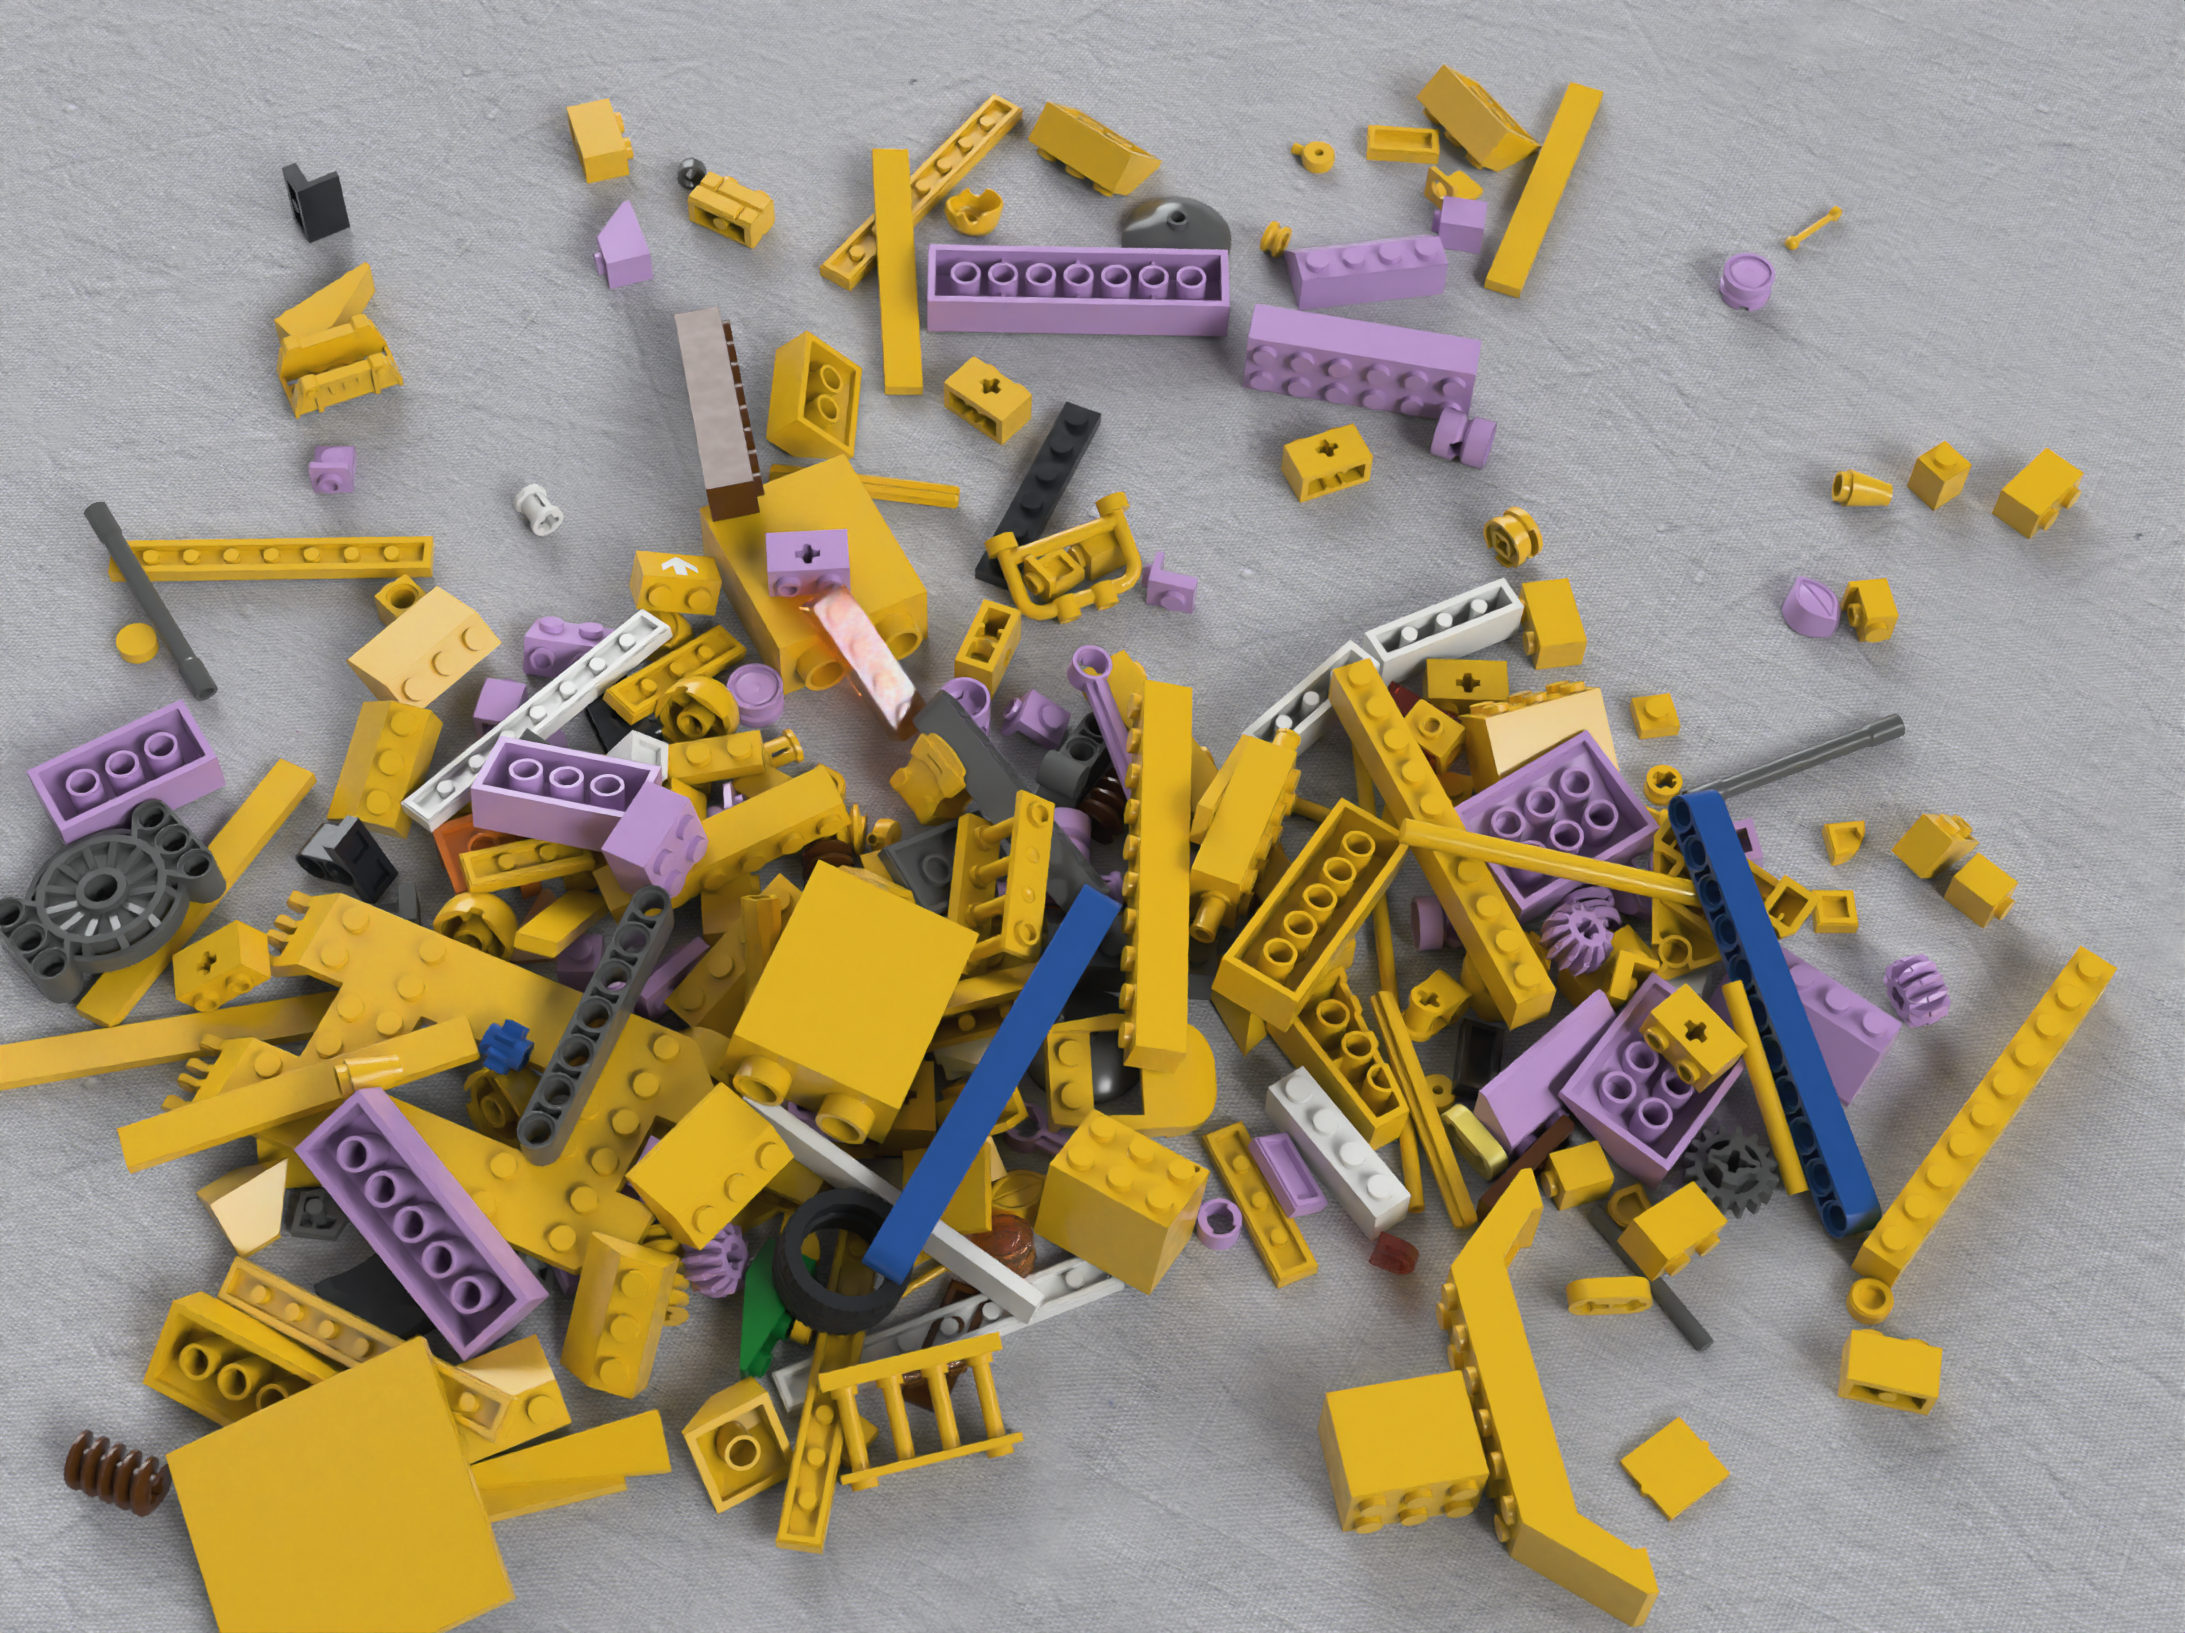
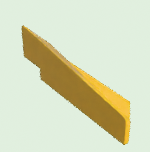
M659 1410L647 1411L470 1465L490 1523L627 1490L625 1477L672 1472Z

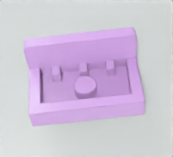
M552 616L541 619L537 618L524 636L523 671L525 674L556 678L614 632L615 629L603 628L601 624L594 622L582 624L566 623L561 618Z
M697 936L688 945H679L655 965L634 1006L635 1013L642 1018L655 1022L665 1012L670 1010L671 1008L664 1001L710 951V946Z

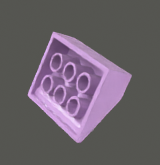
M1587 730L1454 807L1468 832L1620 865L1650 849L1653 846L1654 835L1660 828ZM1485 862L1520 926L1555 906L1568 894L1590 885Z
M1654 972L1648 976L1558 1094L1559 1098L1593 1137L1598 1140L1599 1144L1613 1160L1653 1191L1656 1190L1746 1067L1743 1055H1741L1731 1068L1699 1093L1692 1085L1685 1083L1679 1078L1675 1068L1661 1053L1655 1052L1648 1046L1644 1036L1638 1030L1648 1014L1678 990Z

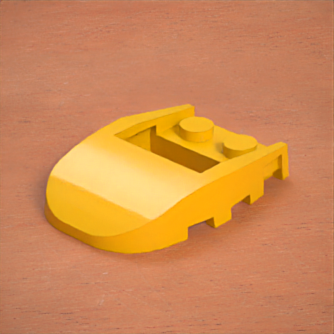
M1113 1013L1052 1025L1043 1041L1048 1132L1057 1133L1061 1127L1077 1129L1094 1108L1090 1033L1092 1031H1119L1122 1022H1125V1014ZM1187 1023V1054L1175 1073L1139 1068L1142 1115L1107 1116L1148 1138L1160 1136L1171 1138L1187 1135L1205 1124L1215 1107L1217 1099L1215 1060L1205 1037L1195 1027Z

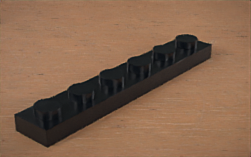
M1066 401L993 537L1002 533L1013 532L1019 547L1039 540L1101 424V413ZM985 550L975 568V579L1009 590L998 558L989 559ZM1024 562L1017 565L1020 574L1024 568Z

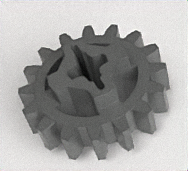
M1723 1124L1719 1125L1715 1136L1708 1129H1705L1699 1140L1692 1139L1687 1150L1688 1153H1685L1681 1165L1685 1168L1682 1183L1689 1184L1694 1181L1723 1215L1728 1209L1733 1211L1736 1219H1740L1745 1208L1752 1214H1756L1761 1203H1769L1773 1194L1772 1190H1775L1779 1181V1176L1775 1175L1778 1162L1774 1159H1767L1772 1149L1770 1145L1759 1147L1756 1144L1759 1137L1757 1133L1746 1138L1743 1136L1742 1127L1737 1126L1734 1134H1730Z

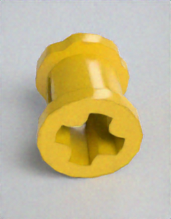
M790 728L784 729L781 736L763 743L765 764L775 769L793 761L797 764L804 761L802 747ZM781 749L784 750L782 753L772 757V753Z

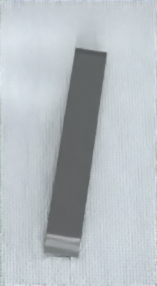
M941 689L912 718L914 725L920 733H925L927 736L930 733L937 734L955 751L966 770L964 776L966 787L964 788L994 825L1014 817L1017 791L1025 790L1029 793H1032V791L963 706L951 694ZM1053 820L1046 890L1067 914L1085 883L1106 896L1110 894V889L1058 823ZM1012 836L1005 838L1011 845Z
M644 886L633 895L518 1123L516 1131L523 1155L533 1165H550L557 1161L562 1154L673 930L675 919L670 895L660 886ZM657 908L662 910L661 913L655 916L644 915L650 909ZM633 945L644 946V948L639 952H626V950ZM614 982L626 983L625 986L619 990L613 991L607 989V987ZM594 1020H607L606 1024L600 1028L588 1027ZM576 1057L588 1058L587 1062L581 1066L569 1065L571 1060ZM558 1095L569 1096V1099L561 1105H551L549 1103L552 1098ZM545 1133L550 1135L548 1140L542 1144L530 1143V1140L537 1134Z

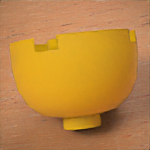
M700 675L684 678L675 683L658 700L655 709V718L657 719L660 715V720L664 726L661 729L662 735L670 744L736 734L740 723L738 703L732 692L719 681Z
M467 891L456 895L440 909L432 924L434 932L507 962L510 961L516 949L513 945L515 933L519 930L517 917L508 904L501 898L488 892L470 893Z
M527 1066L520 1072L510 1069L507 1076L504 1074L500 1075L486 1067L469 1075L464 1084V1092L471 1088L470 1095L472 1101L466 1104V1108L478 1132L496 1141L499 1140L501 1143L512 1148H520L516 1131L518 1123L541 1076Z

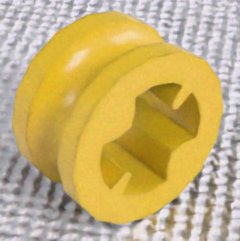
M1272 221L1261 238L1260 251L1266 253L1270 250L1273 257H1281L1290 242L1292 229L1287 226L1280 228L1279 222Z
M1669 765L1654 766L1646 775L1643 793L1649 802L1658 806H1668L1670 800L1680 794L1683 783L1682 776L1675 768ZM1666 782L1670 785V787L1664 786L1660 789L1656 786V783L1661 785Z

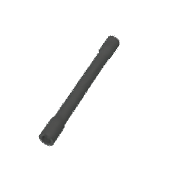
M95 502L84 511L86 519L100 542L106 546L177 663L179 672L197 701L209 699L217 692V685L203 662L196 657L123 537L122 529L106 503Z
M1894 713L1864 724L1861 728L1721 780H1712L1683 791L1682 794L1714 789L1726 801V799L1860 749L1874 747L1899 738L1905 734V725L1902 718Z

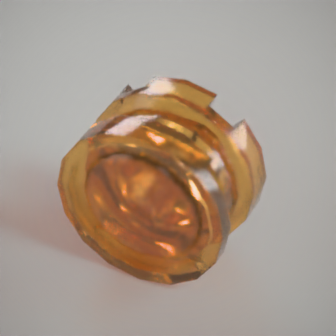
M1011 1214L992 1216V1232L972 1234L971 1242L1021 1278L1028 1277L1035 1269L1034 1262L1037 1259L1034 1246V1235L1031 1225L1025 1219Z

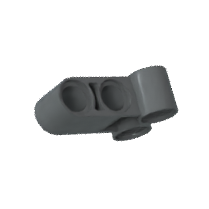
M1093 712L1088 713L1058 752L1051 749L1045 755L1038 769L1036 782L1040 786L1035 795L1055 803V808L1075 809L1076 805L1085 799L1086 794L1112 760Z

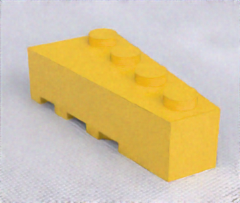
M1343 965L1328 972L1286 1033L1266 1022L1265 1029L1296 1069L1304 1066L1375 1151L1399 1138L1410 1109L1389 1064L1384 1063L1378 1051L1379 1042L1373 1030H1368L1361 1015L1363 1008L1357 995H1352L1347 984L1348 976Z

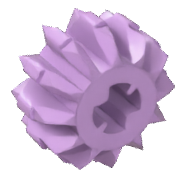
M1580 902L1574 905L1565 903L1557 907L1543 922V926L1540 928L1542 938L1539 944L1548 950L1546 959H1554L1558 963V971L1567 968L1570 974L1575 977L1582 973L1589 975L1603 965L1614 949L1611 945L1614 934L1605 929L1607 920H1602L1595 916V908L1586 911Z
M1924 954L1906 956L1886 967V975L1884 976V983L1887 987L1886 995L1891 1000V1007H1894L1897 1011L1898 1018L1905 1021L1906 1025L1910 1028L1928 1026L1948 1015V1007L1951 1004V1000L1947 995L1949 988L1943 981V975L1938 972L1936 963L1929 961V958Z
M729 1222L701 1251L682 1243L685 1258L681 1262L686 1266L684 1279L692 1281L693 1292L702 1293L705 1297L720 1298L745 1288V1275L749 1269L748 1261L753 1256L748 1254L747 1246L749 1239L742 1237V1230L739 1225H731Z

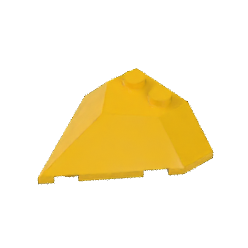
M1668 816L1654 835L1653 872L1692 880ZM1747 859L1777 939L1781 940L1796 934L1821 898L1787 875L1778 880ZM1652 898L1651 959L1660 962L1656 974L1665 981L1723 960L1702 908Z

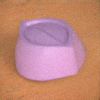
M1803 576L1796 577L1795 583L1782 607L1786 623L1801 635L1831 637L1840 624L1842 612L1835 593L1824 584Z

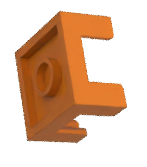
M472 814L445 822L432 832L437 856L442 869L445 868L454 897L468 891L459 865V854L526 840V837L473 827ZM541 881L520 885L522 898L527 899L539 895L542 891Z

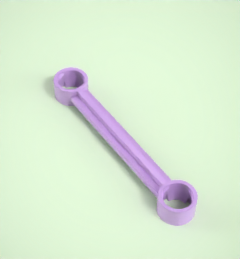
M1094 645L1081 646L1075 651L1067 667V678L1073 687L1086 692L1128 801V799H1131V789L1125 787L1127 768L1132 763V754L1126 752L1128 733L1107 682V678L1112 670V660L1108 653L1100 647ZM1081 662L1082 665L1090 666L1097 674L1101 673V675H1088L1079 668L1077 663Z
M1024 1102L1029 1115L1025 1119H1031L1038 1123L1037 1129L1039 1132L1031 1137L1018 1136L1019 1132L1013 1127L1003 1132L1005 1143L1009 1148L1019 1153H1031L1039 1149L1055 1157L1071 1136L1060 1130L1057 1133L1048 1132L1047 1117L1044 1111L1033 1103ZM1216 1198L1206 1203L1201 1201L1194 1225L1199 1240L1203 1245L1213 1250H1225L1232 1247L1240 1236L1242 1214L1239 1208L1227 1199ZM1214 1214L1225 1215L1233 1221L1234 1229L1227 1234L1213 1233L1214 1229L1207 1222V1217Z

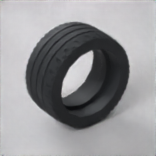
M830 1189L827 1192L823 1191L809 1198L796 1209L786 1222L774 1248L772 1280L777 1296L780 1297V1301L784 1304L785 1309L798 1322H802L804 1326H808L810 1329L817 1330L820 1333L835 1334V1336L854 1335L859 1331L864 1332L886 1318L906 1291L914 1264L901 1286L884 1277L882 1285L868 1295L844 1296L827 1290L812 1278L802 1260L801 1247L803 1240L809 1234L820 1229L840 1228L858 1234L871 1245L892 1210L890 1204L885 1203L880 1197L877 1198L874 1194H868L866 1191L862 1192L858 1189Z

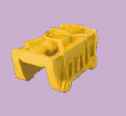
M363 313L352 316L349 319V323L302 338L291 335L281 340L276 371L296 419L301 418L300 415L315 410H318L319 413L324 412L327 406L368 393L380 394L381 389L399 384V386L404 385L403 377L383 334L373 321L368 319ZM298 379L297 384L287 385V382Z

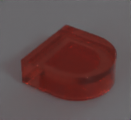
M1381 1231L1369 1262L1374 1266L1395 1274H1409L1414 1271L1420 1254L1416 1247L1409 1242Z

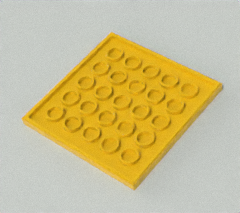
M421 1335L165 1454L220 1633H444L516 1599L427 1339Z

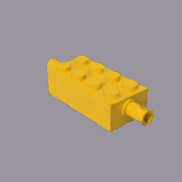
M1278 729L1273 743L1252 736L1249 737L1193 862L1189 882V914L1196 917L1189 928V933L1200 942H1214L1220 925L1234 929L1240 915L1248 916L1255 897V892H1252L1255 882L1262 883L1269 865V859L1266 858L1270 848L1276 850L1284 828V826H1281L1283 817H1290L1298 796L1294 792L1301 775V771L1295 769L1298 753L1296 749L1300 745L1301 737L1291 729Z

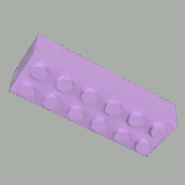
M1255 303L1247 341L1243 387L1438 420L1444 408L1448 407L1465 412L1468 418L1482 340Z
M381 1087L358 1089L294 1149L463 1361L487 1353L550 1295Z

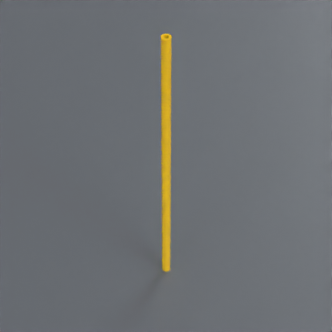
M1351 741L1359 807L1377 817L1372 778ZM1385 892L1372 910L1381 991L1393 992L1401 1012L1387 895ZM1390 1059V1068H1391V1071H1392V1073H1393V1075H1394V1077H1395V1079H1396V1081H1397V1083H1398V1086H1399V1088H1400V1090H1401V1092H1402V1094H1403V1096H1404V1093H1403V1091H1402V1088H1401V1085H1400V1083H1399L1398 1077H1397V1075H1396L1395 1069H1394V1067H1393L1392 1061H1391V1059ZM1409 1111L1399 1136L1404 1184L1407 1191L1411 1194L1408 1212L1420 1213L1425 1210L1415 1123Z

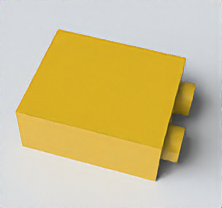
M845 454L763 484L765 495L757 497L760 513L713 522L709 505L699 508L704 556L714 557L722 579L721 588L764 664L772 667L781 676L784 695L804 687L812 691L828 689L839 683L846 676L849 669L879 657L887 662L901 660L913 653L919 647L922 640L928 638L927 590ZM847 529L851 592L837 593L835 595L811 594L794 597H769L765 533Z
M818 860L733 1032L720 1069L734 1075L733 1085L737 1091L756 1103L765 1106H779L786 1099L816 1113L815 1122L817 1126L836 1140L849 1144H861L868 1137L883 1144L943 1016L979 933Z

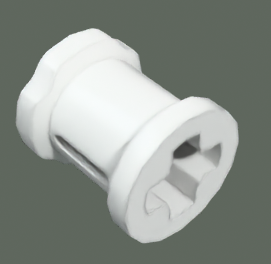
M531 484L524 487L515 496L513 505L518 512L526 515L531 522V530L536 535H548L560 526L564 515L560 508L553 506L546 498V490L542 486Z

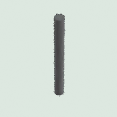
M1601 1205L1593 1208L1587 1217L1637 1276L1649 1280L1617 1242L1623 1233L1620 1227ZM1661 1276L1652 1282L1649 1280L1651 1294L1700 1352L1708 1349L1714 1343V1340Z

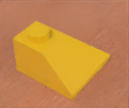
M752 1376L710 1396L681 1432L717 1514L789 1477L793 1451L768 1392Z

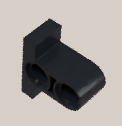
M349 815L344 818L339 826L322 823L295 855L297 863L307 873L322 880L351 886L363 902L374 905L399 874L358 817Z

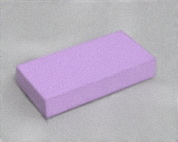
M1287 1131L1254 1137L1247 1147L1288 1219L1321 1212L1328 1202Z

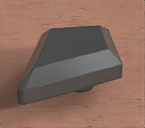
M325 1188L303 1191L299 1195L290 1234L292 1237L336 1241L350 1219Z

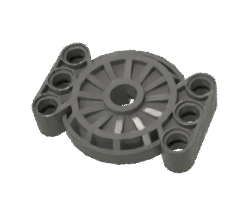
M148 800L135 808L132 814L131 829L122 828L99 831L62 847L35 874L25 899L15 897L0 899V942L48 1000L58 1004L67 1003L80 994L83 988V973L114 972L135 965L156 953L170 941L182 925L190 901L205 904L219 899L226 890V881L211 851L170 807L160 800ZM103 896H106L108 898L105 901H99V899Z

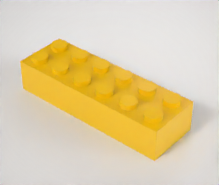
M1341 797L1223 956L1211 989L1286 1033L1401 871L1411 845L1399 843L1400 830Z

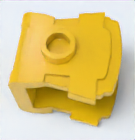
M921 733L910 751L913 756L905 768H899L893 774L889 784L909 805L921 825L939 826L964 815L967 805L974 799L964 788L966 787L964 782L966 770L955 751L937 734L930 733L927 736L925 733Z

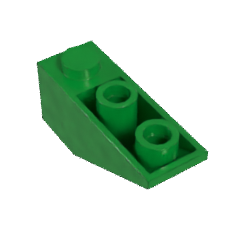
M770 1237L745 1275L739 1363L741 1381L749 1376L755 1379V1377L762 1378L765 1375L773 1359L772 1350L779 1339L785 1341L790 1336L796 1318L785 1309L784 1304L780 1301V1297L777 1296L776 1288H774L772 1259L777 1241ZM802 1254V1260L810 1275L820 1283L817 1280L816 1261Z

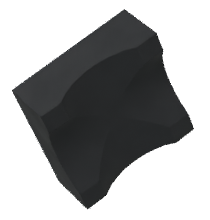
M377 1253L358 1266L336 1276L328 1277L313 1285L317 1296L405 1341L417 1334L424 1336L437 1328Z

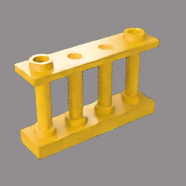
M1019 790L1016 794L1014 817L995 825L991 821L972 813L959 817L947 919L979 933L959 980L986 974L988 958L1001 952L1009 953L1031 963L1039 961L1055 803L1025 790ZM1012 836L1010 855L999 859L1001 840ZM1008 875L1006 894L994 899L996 879ZM1003 914L1001 934L990 938L992 918Z
M999 1331L815 1375L819 1393L830 1391L831 1399L837 1400L852 1472L838 1475L839 1484H851L852 1492L879 1486V1476L985 1450L988 1459L1014 1453L1013 1444L1024 1441L1022 1432L1005 1433L989 1363L994 1361L992 1352L1003 1349ZM965 1359L967 1367H972L988 1439L964 1445L960 1443L945 1373L949 1372L947 1363ZM920 1369L922 1378L927 1377L943 1450L916 1456L900 1384L904 1383L902 1373ZM875 1380L877 1389L882 1388L898 1461L870 1467L855 1394H859L857 1384Z

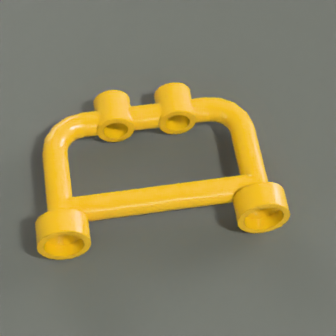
M1116 492L1095 502L1100 518L1021 547L1018 546L1013 532L996 535L984 542L989 559L998 558L1013 601L1018 610L1022 611L1023 615L1038 621L1058 617L1060 624L1070 623L1082 617L1080 608L1094 603L1097 611L1111 608L1120 603L1118 594L1134 587L1141 576L1142 562L1124 514L1130 508L1125 492ZM1114 530L1126 562V571L1121 577L1099 582L1075 594L1063 595L1044 605L1034 604L1030 600L1017 566L1023 563L1027 556L1031 554L1037 558Z

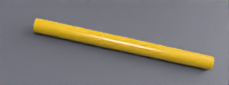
M1408 818L1403 819L1400 827L1399 843L1703 909L1693 881L1689 879Z

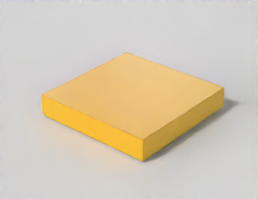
M986 1141L940 1217L941 1221L961 1235L992 1232L991 1145ZM928 1148L903 1151V1190Z

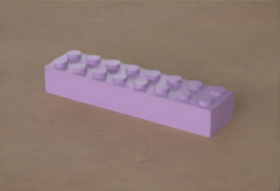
M929 244L927 331L1227 336L1230 310L1228 250Z

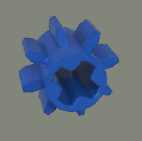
M508 1019L505 1020L503 1026L492 1023L479 1045V1053L487 1056L483 1066L506 1076L510 1069L517 1072L522 1071L528 1063L535 1045L534 1042L526 1039L530 1029Z

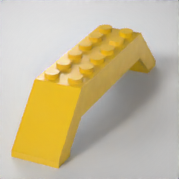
M1532 1168L1521 1169L1450 1266L1446 1284L1441 1285V1302L1436 1304L1438 1325L1441 1330H1447L1451 1344L1447 1345V1356L1451 1370L1462 1371L1489 1471L1484 1491L1488 1499L1494 1498L1498 1514L1494 1515V1525L1498 1540L1500 1542L1506 1541L1511 1558L1631 1627L1644 1625L1659 1594L1646 1547L1632 1548L1578 1513L1507 1270L1519 1250L1531 1247L1544 1208Z

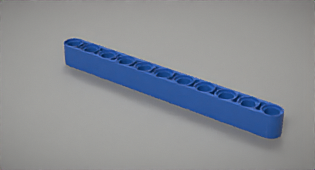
M1714 789L1674 796L1668 806L1671 826L1730 981L1742 980L1798 1158L1826 1231L1836 1239L1873 1230L1882 1218L1880 1203L1721 794Z
M1084 884L860 1263L901 1286L1117 916L1122 904L1088 884Z

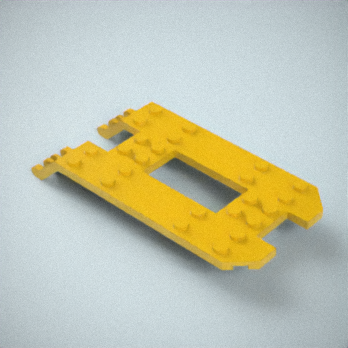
M293 890L286 901L287 906L294 912L305 914L302 920L295 921L287 915H278L273 924L287 934L274 929L268 930V944L284 950L281 956H273L269 953L271 976L277 978L310 975L340 988L302 1054L298 1057L254 1037L223 1039L214 1034L205 1033L199 1043L200 1049L208 1055L217 1056V1061L215 1064L208 1065L198 1058H190L185 1066L186 1069L204 1079H198L186 1073H181L176 1082L181 1089L195 1093V1097L192 1101L186 1102L176 1095H167L160 1108L164 1112H169L420 1030L423 1023L432 1026L466 1014L477 1046L480 1045L485 1032L492 1023L503 1026L505 1020L508 1019L529 1028L530 1031L526 1039L534 1042L535 1045L526 1066L544 1073L584 993L343 893L309 896L300 891ZM631 1013L562 1154L557 1161L546 1166L533 1165L527 1161L520 1150L400 1099L388 1096L512 1249L521 1251L526 1255L576 1276L582 1272L590 1235L593 1231L642 1245L647 1236L648 1229L653 1225L656 1216L646 1204L620 1193L627 1181L625 1175L637 1163L658 1122L674 1128L714 1088L697 1040ZM594 1020L588 1027L600 1028L606 1024L607 1020ZM576 1057L571 1060L569 1065L581 1066L587 1062L588 1058ZM341 1105L251 1134L250 1136L298 1156L294 1149ZM549 1134L547 1135L545 1141H547L550 1137Z

